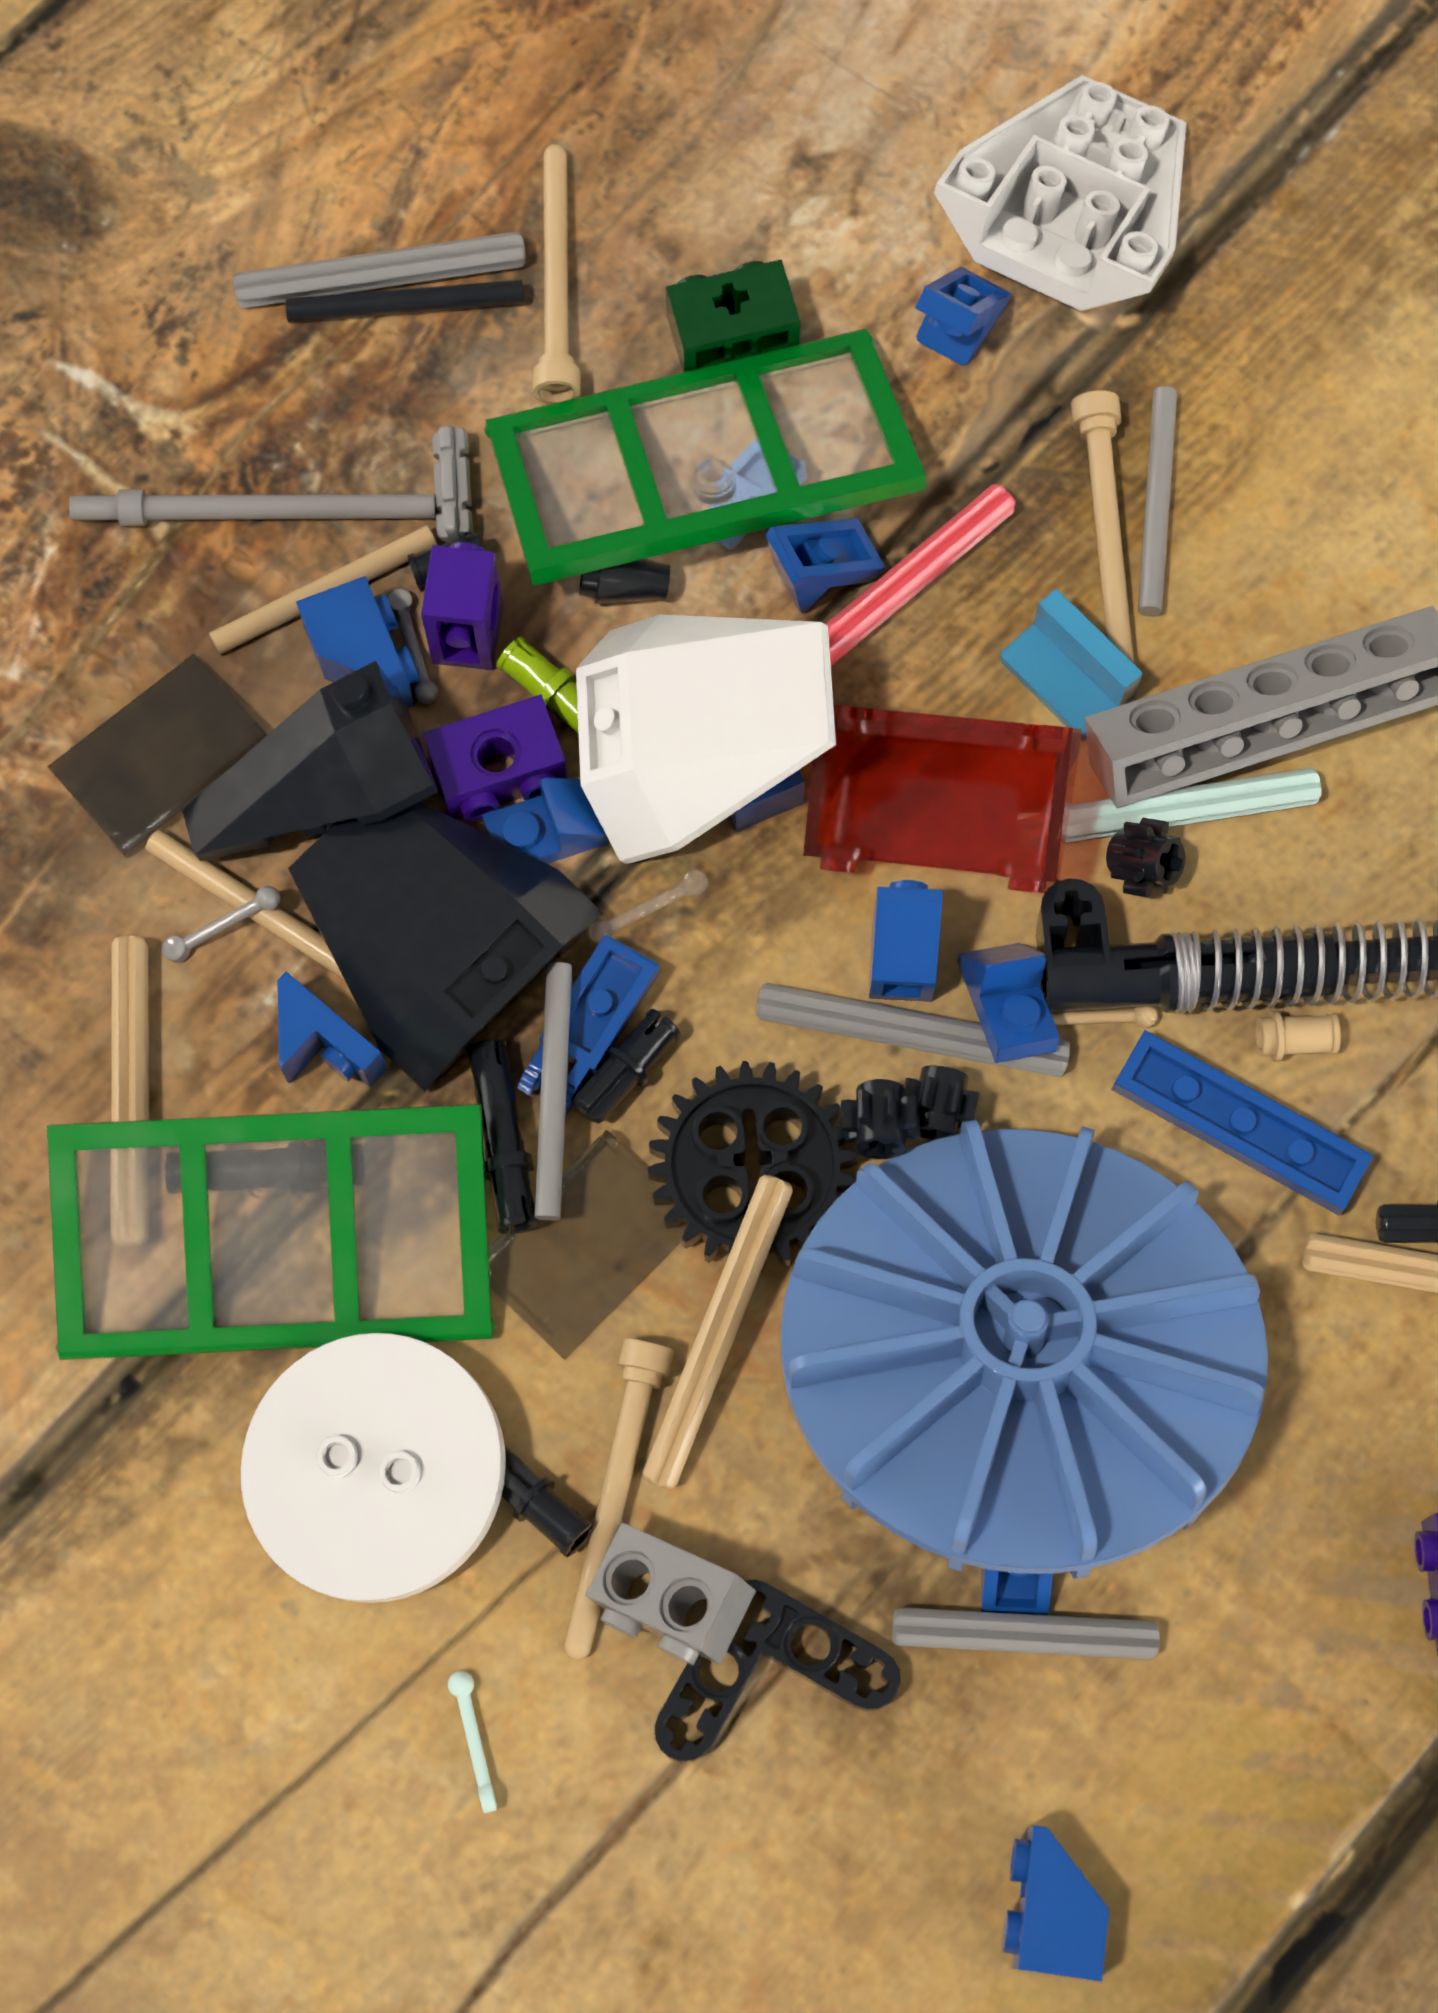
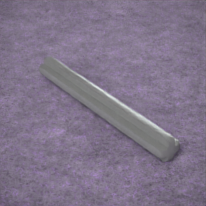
M509 232L238 272L233 275V289L238 306L248 308L285 302L286 298L343 294L519 268L525 265L526 254L521 233Z
M770 983L762 985L756 1005V1015L760 1020L1056 1077L1062 1076L1065 1073L1070 1055V1044L1066 1040L1059 1039L1056 1052L995 1063L979 1023Z

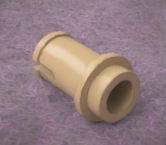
M1278 1010L1270 1011L1267 1017L1257 1018L1255 1040L1258 1054L1260 1056H1270L1272 1061H1281L1286 1054L1338 1053L1341 1033L1337 1014L1326 1013V1015L1281 1017Z

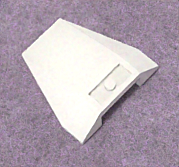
M1081 75L962 148L936 183L934 194L973 260L978 264L1080 311L1147 294L1155 286L1170 262L1176 248L1186 122L1167 114L1156 106L1147 105L1116 91L1105 83L1097 82Z
M659 614L610 630L576 668L581 787L619 861L625 864L681 849L836 745L828 626L822 622Z

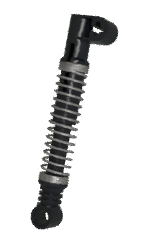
M1069 878L1060 880L1047 889L1041 901L1036 926L1037 951L1044 953L1047 959L1041 980V990L1050 1012L1158 1006L1165 1013L1175 1012L1178 1014L1181 1011L1184 1014L1186 1011L1191 1013L1198 1003H1201V1006L1208 1012L1216 1007L1217 1002H1221L1222 1006L1231 1011L1238 1001H1241L1245 1007L1251 1010L1258 1000H1262L1271 1009L1277 1004L1279 999H1282L1286 1005L1292 1007L1298 1002L1300 997L1308 1005L1313 1006L1320 996L1326 1002L1333 1005L1339 1000L1341 993L1351 1004L1360 998L1361 993L1372 1003L1380 997L1382 992L1391 1001L1398 999L1402 991L1412 1000L1418 998L1423 990L1432 999L1438 997V988L1433 993L1426 983V980L1438 979V918L1434 922L1433 936H1427L1425 923L1422 919L1418 918L1413 926V937H1407L1405 925L1398 918L1393 925L1392 938L1386 939L1384 925L1377 920L1373 926L1372 940H1366L1364 928L1357 921L1353 926L1352 941H1345L1343 927L1337 922L1332 929V934L1330 932H1323L1321 926L1316 923L1312 933H1302L1301 928L1296 924L1293 927L1292 934L1282 935L1281 930L1275 926L1271 935L1261 936V932L1255 927L1250 937H1241L1239 931L1234 928L1231 938H1220L1218 931L1214 929L1210 939H1199L1198 933L1194 930L1191 936L1186 931L1183 934L1181 932L1177 934L1172 932L1171 934H1161L1155 942L1109 945L1105 905L1101 894L1093 885L1080 879ZM1066 916H1071L1073 925L1079 926L1074 943L1075 947H1063L1068 929V919ZM1419 980L1416 993H1410L1405 981ZM1385 982H1399L1394 995L1390 994ZM1366 983H1378L1374 996L1369 994L1365 986ZM1358 984L1354 997L1349 996L1345 985Z

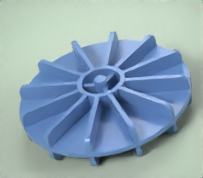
M977 1120L962 1122L960 1134L936 1139L911 1148L900 1156L891 1158L878 1166L868 1163L857 1172L856 1182L841 1194L819 1219L799 1251L791 1272L784 1298L781 1321V1363L789 1404L808 1446L825 1472L842 1490V1500L851 1509L860 1507L868 1516L899 1537L924 1550L949 1559L948 1568L961 1572L964 1564L988 1570L1020 1574L1070 1572L1072 1577L1076 1579L1089 1576L1091 1568L1117 1562L1151 1548L1180 1529H1187L1197 1520L1198 1515L1220 1494L1241 1463L1251 1443L1262 1411L1267 1384L1268 1351L1265 1325L1258 1301L1260 1288L1256 1277L1247 1273L1232 1244L1214 1220L1196 1203L1199 1191L1189 1181L1177 1187L1169 1179L1147 1165L1117 1150L1092 1142L1095 1129L1082 1126L1077 1138L1054 1132L1027 1129L981 1131Z

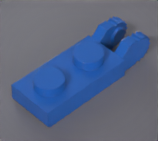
M606 934L571 987L568 1061L574 1064V1067L567 1077L565 1116L574 1106V1096L588 1082L590 1075H594L606 1060L607 1050L610 1047H614L660 973V964ZM543 1033L539 1038L540 1047L518 1084V1089L530 1096L541 1088Z

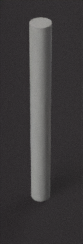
M1168 386L1155 388L1153 390L1138 598V613L1150 617L1162 614L1177 404V390Z
M563 962L548 963L546 969L534 1217L540 1220L561 1219L572 965Z

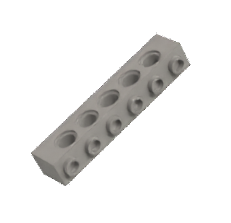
M1429 606L1086 716L1085 727L1089 764L1117 809L1438 705V612L1434 606Z

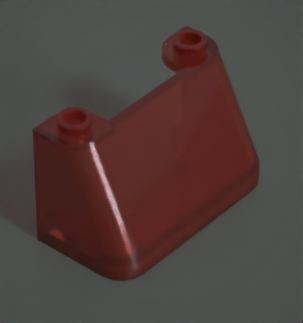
M833 705L836 745L812 761L803 856L820 857V869L837 872L857 873L858 861H879L992 873L997 876L1008 877L1007 889L1023 892L1045 893L1047 882L1057 883L1060 881L1082 729Z

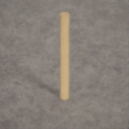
M426 525L208 634L217 652L221 655L300 616L296 601L364 576L370 581L408 562V554H416L430 549L432 545L437 546L436 540Z
M160 829L156 830L148 839L145 846L146 851L235 909L255 898V891L209 861H200L195 856L194 851ZM278 906L273 910L261 909L248 916L344 979L322 935Z

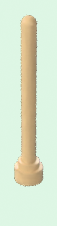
M552 144L544 151V355L539 358L538 364L532 371L533 396L536 400L545 404H553L580 396V369L574 364L573 357L568 355L567 153L558 144Z
M1090 391L1076 396L1071 401L1074 429L1080 432L1081 439L1087 441L1106 636L1134 663L1111 438L1116 435V427L1121 423L1119 396L1111 391Z
M624 1339L618 1366L624 1368L621 1380L627 1382L593 1523L595 1528L590 1536L565 1641L567 1655L576 1660L585 1658L591 1651L601 1609L600 1606L587 1598L585 1594L621 1524L652 1390L660 1389L662 1378H669L675 1354L673 1349L647 1341Z

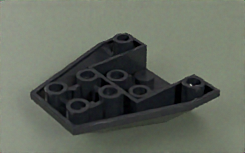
M421 801L382 821L361 825L357 818L334 823L327 830V833L323 834L288 868L379 1049L424 1093L467 1051L471 1040L555 956L559 959L603 915V912L559 869Z

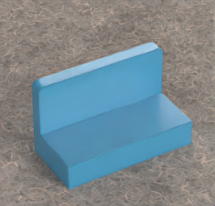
M1057 588L1038 603L1034 623L1002 650L1000 655V662L1081 741L1087 740L1085 717L1129 703L1136 696L1143 672Z

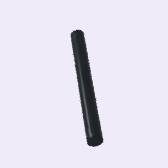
M522 280L286 298L285 307L289 323L524 304V291Z

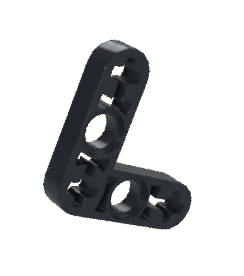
M744 1580L756 1590L755 1594L761 1595L766 1599L763 1610L767 1615L771 1616L766 1625L754 1622L744 1637L743 1642L756 1645L754 1652L750 1657H747L736 1644L731 1642L726 1653L735 1659L739 1674L731 1687L721 1691L709 1689L702 1683L699 1677V1667L704 1657L698 1655L693 1666L686 1664L658 1714L654 1726L655 1739L661 1752L671 1760L680 1763H690L704 1757L712 1748L763 1655L850 1706L863 1711H877L891 1702L899 1689L900 1670L895 1660L879 1647L765 1582ZM806 1626L820 1628L826 1633L830 1641L828 1656L824 1661L816 1665L801 1663L794 1657L791 1651L793 1635L797 1630ZM842 1642H846L856 1649L847 1658V1661L866 1669L871 1661H874L884 1667L880 1678L888 1684L884 1694L873 1690L867 1698L859 1696L855 1692L859 1681L843 1670L840 1671L838 1683H834L824 1677L837 1662ZM690 1685L703 1699L723 1704V1707L717 1717H714L705 1708L696 1726L697 1730L704 1735L703 1741L698 1746L687 1742L682 1750H678L671 1746L674 1735L666 1726L671 1717L683 1720L690 1711L694 1701L681 1698L686 1686Z

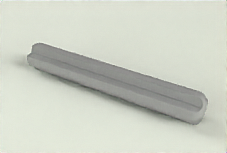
M901 1607L896 1609L892 1616V1640L898 1646L1152 1659L1158 1655L1160 1644L1158 1624L1153 1621Z

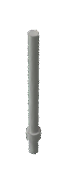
M119 489L118 495L70 496L69 501L71 520H118L120 526H146L147 520L436 519L435 494L146 495L144 489Z

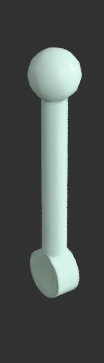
M457 1671L449 1677L447 1682L448 1690L458 1700L478 1785L479 1798L485 1814L498 1809L470 1696L474 1688V1680L468 1672Z

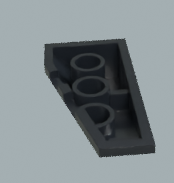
M374 661L319 689L185 807L182 813L194 854L200 861L267 847L278 835L301 830L307 837L327 833L328 824L357 818L361 825L382 821L432 796L438 790L408 707L378 663Z

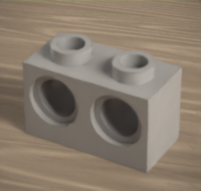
M621 1522L585 1596L605 1610L600 1619L601 1622L635 1639L641 1628L661 1637L657 1645L658 1649L693 1666L698 1655L719 1665L721 1664L756 1590L737 1574ZM650 1573V1583L647 1590L640 1597L630 1600L629 1590L633 1581L642 1574ZM707 1599L708 1607L703 1619L693 1626L686 1627L685 1617L690 1606L699 1600Z

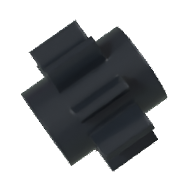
M1142 817L1140 823L1126 821L1124 823V830L1118 831L1111 838L1107 847L1106 863L1111 873V878L1124 880L1123 893L1149 898L1152 891L1165 894L1168 892V886L1176 883L1181 877L1186 861L1185 849L1180 837L1167 835L1169 822Z
M929 1065L921 1068L919 1080L905 1078V1096L915 1095L917 1097V1108L920 1109L921 1138L933 1141L955 1136L958 1134L962 1122L975 1120L980 1093L967 1090L969 1080L967 1074L949 1067Z
M874 1079L861 1083L856 1088V1100H841V1130L845 1131L844 1141L846 1143L856 1142L857 1152L867 1158L890 1159L900 1156L905 1152V1138L920 1139L921 1137L920 1109L917 1108V1097L915 1095L905 1096L904 1086L893 1080Z

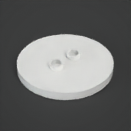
M383 1333L359 1334L332 1341L309 1352L282 1373L269 1388L252 1417L246 1433L241 1459V1489L248 1520L257 1539L272 1560L289 1576L317 1592L341 1600L363 1603L389 1602L415 1595L438 1584L455 1572L472 1555L487 1534L498 1510L505 1481L506 1460L503 1434L497 1414L480 1384L458 1362L439 1349L410 1337Z

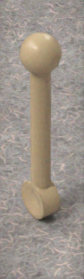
M1154 1006L1135 1007L1133 1010L1051 1013L1055 1025L1135 1022L1138 1026L1147 1028L1155 1024L1158 1013Z

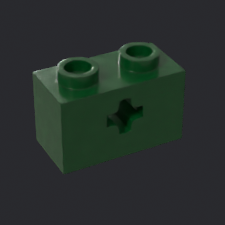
M782 259L767 263L750 261L738 266L733 271L708 277L699 274L683 278L677 284L666 286L667 319L683 372L800 344V318Z

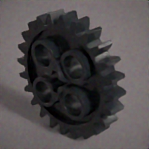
M742 1061L739 1079L730 1080L726 1071L721 1066L716 1067L715 1086L709 1088L697 1077L692 1079V1090L695 1097L692 1102L680 1095H673L672 1106L679 1115L678 1119L668 1116H659L657 1119L658 1129L669 1139H657L649 1142L650 1154L665 1160V1162L647 1167L648 1180L667 1184L652 1193L653 1203L656 1206L673 1204L674 1207L664 1217V1225L667 1229L684 1223L687 1225L682 1236V1246L684 1248L694 1245L700 1239L706 1242L704 1261L708 1263L717 1256L721 1249L728 1251L730 1254L749 1206L748 1175L746 1168L743 1167L745 1163V1136L742 1116L745 1112L751 1111L755 1115L758 1162L762 1165L760 1177L771 1175L783 1181L794 1183L805 1194V1199L800 1205L790 1209L786 1208L769 1253L775 1252L784 1267L790 1266V1247L796 1244L802 1249L803 1244L819 1219L839 1197L836 1192L844 1193L856 1182V1178L840 1170L857 1165L858 1152L839 1149L840 1146L846 1144L844 1141L845 1131L841 1130V1126L832 1128V1124L840 1115V1105L835 1103L820 1109L818 1104L822 1096L823 1087L817 1084L807 1092L802 1093L799 1091V1071L795 1070L782 1083L776 1081L775 1063L769 1062L762 1078H753L748 1061ZM786 1120L795 1124L799 1129L800 1135L794 1142L780 1145L770 1141L764 1131L772 1122ZM712 1125H724L734 1132L736 1138L727 1148L720 1150L711 1149L701 1141L700 1136L702 1132ZM728 1187L736 1191L741 1201L738 1207L731 1212L718 1213L711 1210L706 1205L704 1199L714 1188Z

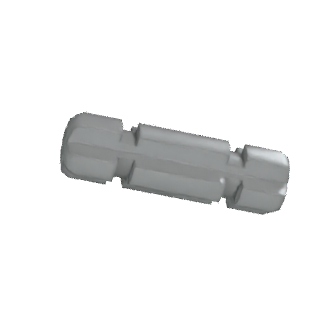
M446 425L440 427L439 431L432 436L434 458L439 459V462L434 463L436 509L442 511V514L436 515L438 537L442 541H453L459 539L458 532L464 531L465 536L473 533L472 512L466 509L467 506H472L470 462L467 457H463L464 454H469L468 434L464 428Z

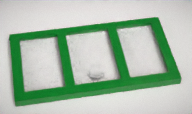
M867 328L485 420L484 432L492 445L532 586L926 490L925 472L876 352L873 337L869 334Z
M482 1104L47 1125L58 1341L56 1350L60 1360L319 1348L324 1344L341 1338L370 1333L401 1335L422 1342L486 1340L493 1338L496 1324L492 1319Z

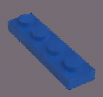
M1146 1030L1142 1033L1111 1089L1338 1216L1345 1210L1374 1156Z

